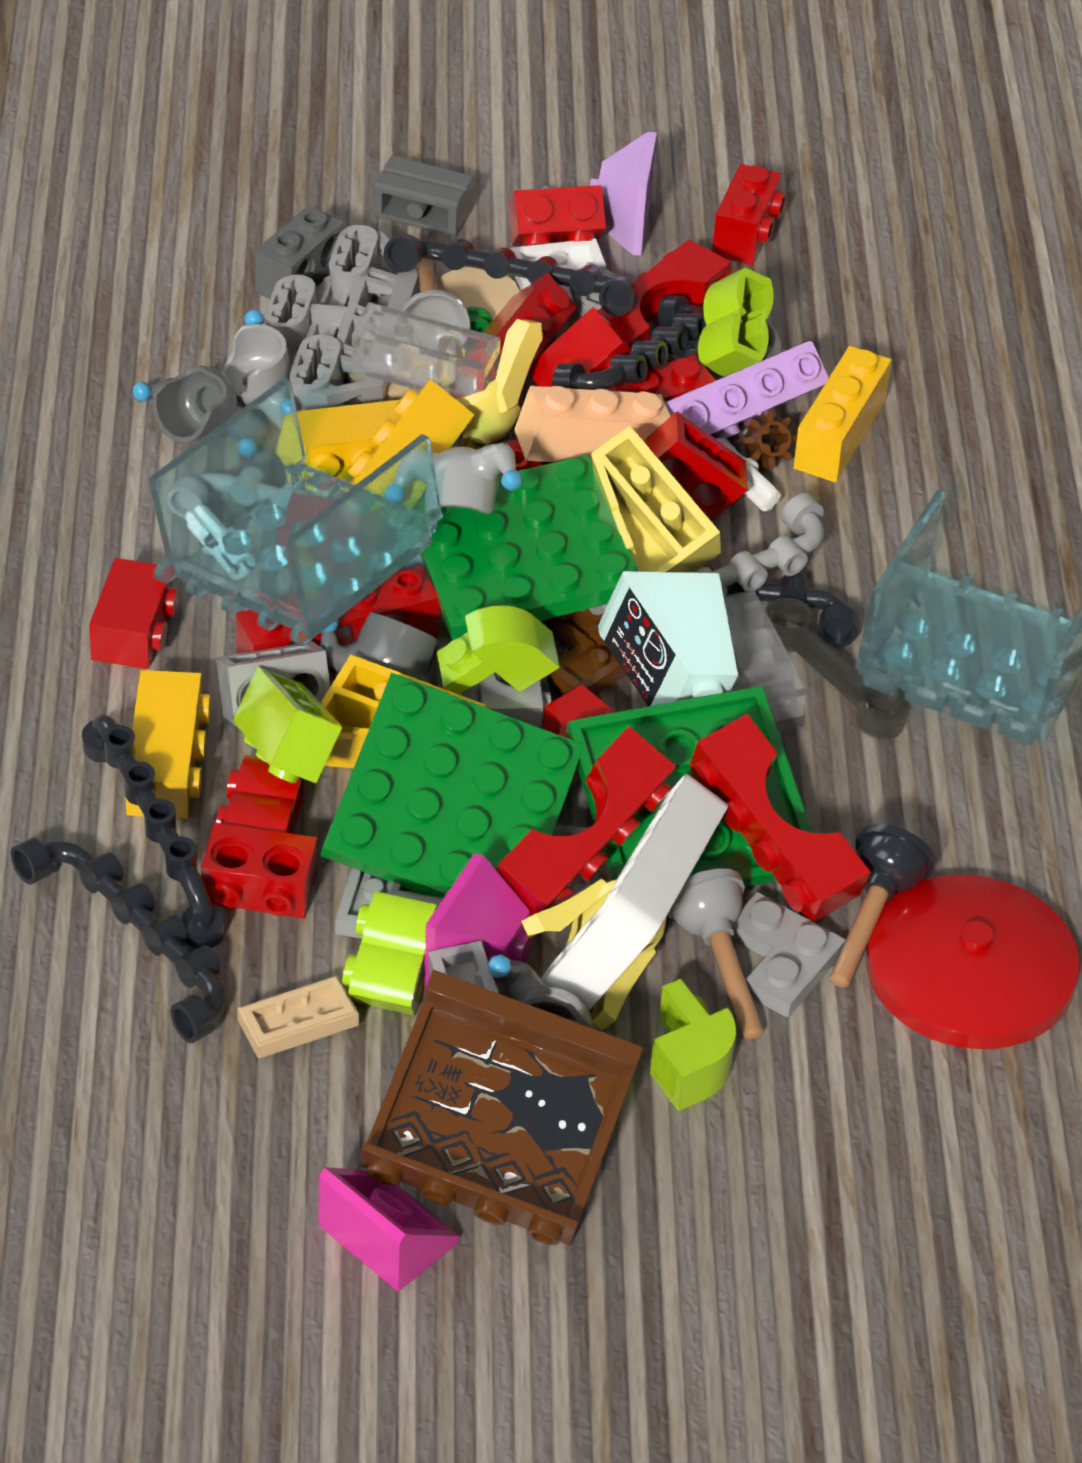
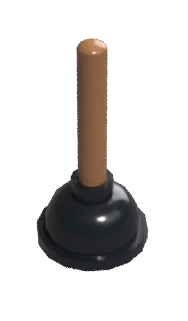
M873 824L865 826L856 838L858 856L871 873L864 886L866 896L830 975L832 984L839 988H846L850 985L885 902L892 900L898 892L911 890L922 880L927 879L935 869L936 857L932 849L921 838L905 829L892 825Z

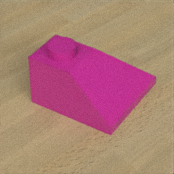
M474 853L426 923L423 994H425V988L429 981L428 951L481 941L488 963L492 957L501 954L510 960H518L525 963L531 952L534 936L529 937L521 922L530 917V910L485 856ZM493 976L495 984L501 982L500 978L498 979Z

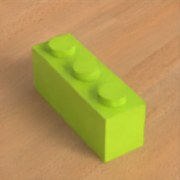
M259 666L233 718V722L245 735L243 741L256 748L257 752L255 755L270 765L268 771L291 783H297L299 777L317 783L343 728L302 683Z

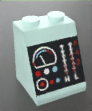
M622 572L599 622V635L646 704L654 706L730 692L738 677L719 573Z

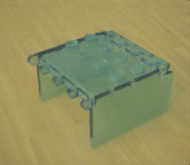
M283 378L148 478L166 559L155 568V579L166 584L176 577L187 581V594L200 598L208 591L223 597L221 607L224 611L236 614L245 607L259 614L257 619L259 627L271 631L279 624H282L292 629L290 634L292 642L301 646L306 645L432 544L431 535L436 530L437 521L443 516L430 438L421 434L356 485L338 477L332 478L326 472L307 464H302L306 461L292 384L290 380Z
M937 490L872 590L855 670L859 671L858 675L863 676L862 685L892 696H896L899 690L905 691L904 700L939 713H943L946 706L952 708L951 717L986 730H989L993 723L1000 725L998 734L1028 745H1032L1035 738L1045 742L1082 675V606L1074 621L1062 618L1064 614L1062 609L1054 607L1052 612L1048 613L1017 602L1019 594L1009 591L1006 597H1002L972 586L973 578L964 575L959 582L932 572L933 564L930 563L946 496L945 492Z

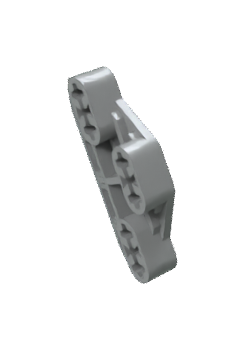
M365 225L346 227L338 235L329 261L330 275L324 278L322 284L315 287V283L311 278L299 274L281 278L274 287L265 311V325L280 331L286 339L291 360V399L295 401V411L346 406L347 401L355 397L358 404L383 402L385 400L401 345V339L397 330L398 314L404 303L419 293V277L414 268L408 272H398V275L389 273L388 268H382L381 255H383L384 247L389 241L382 231ZM382 294L390 295L388 305L384 307L383 313L376 311V306L370 305L373 296L382 297ZM360 334H378L375 345L371 346L370 352L362 350L363 345L354 344L359 339ZM347 372L365 374L362 381L344 384Z

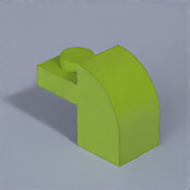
M491 606L467 614L465 620L468 632L437 651L443 687L459 695L495 672L520 693L560 668L552 631L531 613L511 606Z
M678 979L662 986L659 1022L668 1033L653 1040L650 1075L679 1112L712 1097L728 1081L732 1068L736 1024L728 1008L710 1015L704 1000L698 995L694 996L682 979Z

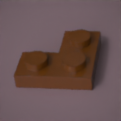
M589 609L546 619V627L552 631L553 636L570 648L569 651L558 657L560 668L547 675V682L564 695L581 684L597 695L627 675L599 635L598 625L603 614L594 615Z

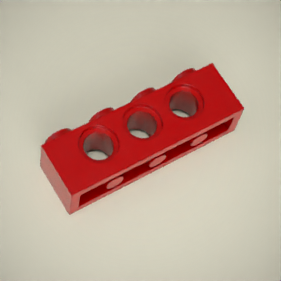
M420 565L237 612L236 652L239 654L311 641L320 646L321 631L317 626V619L324 613H332L338 618L339 625L335 633L339 644L342 645L356 641L361 627L371 612L407 624L438 640L439 598L435 588ZM301 673V674H299V675H297V676H295V677L302 676V675H305V674H307V673Z

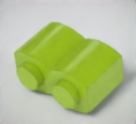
M745 267L711 284L708 288L703 306L706 326L701 332L698 343L699 361L706 369L726 377L759 363L764 358L769 340L766 319L770 315L774 299L773 285L770 278Z
M374 891L370 905L362 903L355 928L356 935L362 936V941L357 956L349 954L342 978L343 986L349 987L348 994L352 1002L415 1016L424 985L426 923L438 907L437 904Z

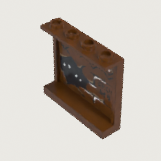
M433 969L425 988L422 1006L369 1138L362 1145L359 1167L367 1169V1174L371 1178L383 1184L396 1186L399 1182L421 1189L420 1194L434 1203L448 1206L453 1201L474 1209L473 1214L487 1223L504 1225L505 1222H509L525 1228L529 1237L543 1244L558 1245L560 1241L571 1245L643 1047Z

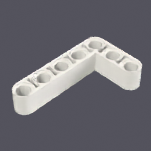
M686 773L659 807L601 907L552 962L541 977L542 981L549 987L564 988L577 995L590 1010L656 934L727 810L728 804Z

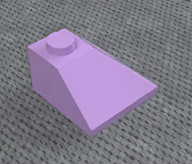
M648 131L602 161L599 179L591 178L590 186L602 185L605 232L632 255L641 256L651 205L657 132Z

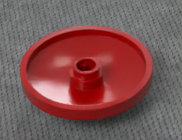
M960 874L922 880L911 890L898 892L892 900L887 901L868 940L866 967L870 983L879 1000L894 1017L910 1029L927 1038L951 1046L969 1049H998L1030 1041L1048 1031L1062 1018L1072 1002L1079 975V954L1074 938L1065 922L1040 898L1002 880L979 875Z

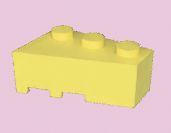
M630 425L591 453L595 477L620 535H622L626 549L630 550L639 572L693 573L721 553L719 530Z

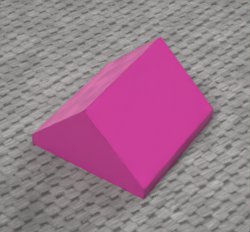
M324 1167L319 1175L318 1225L397 1292L451 1250L461 1237L399 1185L392 1186L378 1182L367 1174V1170Z

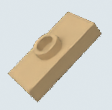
M338 975L237 1008L238 1022L258 1059L359 1026V1013Z

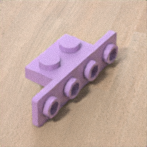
M808 341L666 402L665 405L670 417L677 411L715 439L719 437L728 439L740 433L737 424L750 418L755 419L761 424V412L768 410L772 411L773 418L777 417L775 407L825 385L829 377L813 342Z

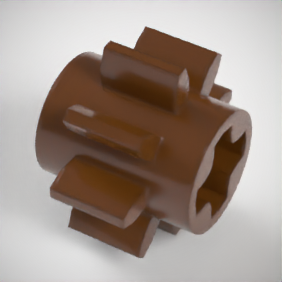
M771 410L761 412V424L752 418L744 420L743 423L748 431L745 437L737 440V443L745 445L748 452L746 458H751L755 461L762 459L764 470L774 469L775 457L783 462L790 461L792 456L787 450L791 443L797 441V436L791 435L787 428L791 419L787 417L773 421V413ZM762 435L773 436L774 444L771 446L762 444Z

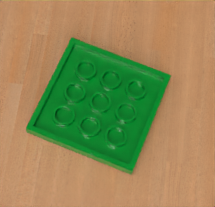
M588 455L520 470L518 472L522 476L523 482L514 491L506 490L501 483L503 475L498 476L499 490L496 495L495 508L489 514L462 507H441L440 514L435 519L426 521L421 516V495L416 496L404 511L429 580L437 592L439 607L452 641L468 632L465 616L473 611L491 606H511L523 609L531 613L539 621L608 604L622 572H639L630 550L626 549L622 535H620L595 477L593 465Z
M391 672L320 856L383 880L400 884L402 887L423 895L444 898L474 853L485 856L496 870L498 864L531 829L547 835L553 834L584 744Z
M763 686L568 721L566 728L568 739L584 744L577 769L594 823L596 818L595 801L585 780L596 760L628 726L676 765L675 770L666 782L673 789L686 773L692 777L689 765L697 742L748 714L778 752L769 777L765 781L766 793L773 809L790 825L802 831L812 833ZM661 804L654 812L645 807L635 817L641 824L632 836L621 847L613 841L604 851V854L608 857L607 865L612 881L617 880ZM723 817L689 875L717 868L731 869L739 872L745 887L777 881L770 871H764L757 864L752 854V847L739 831L735 832L727 825Z

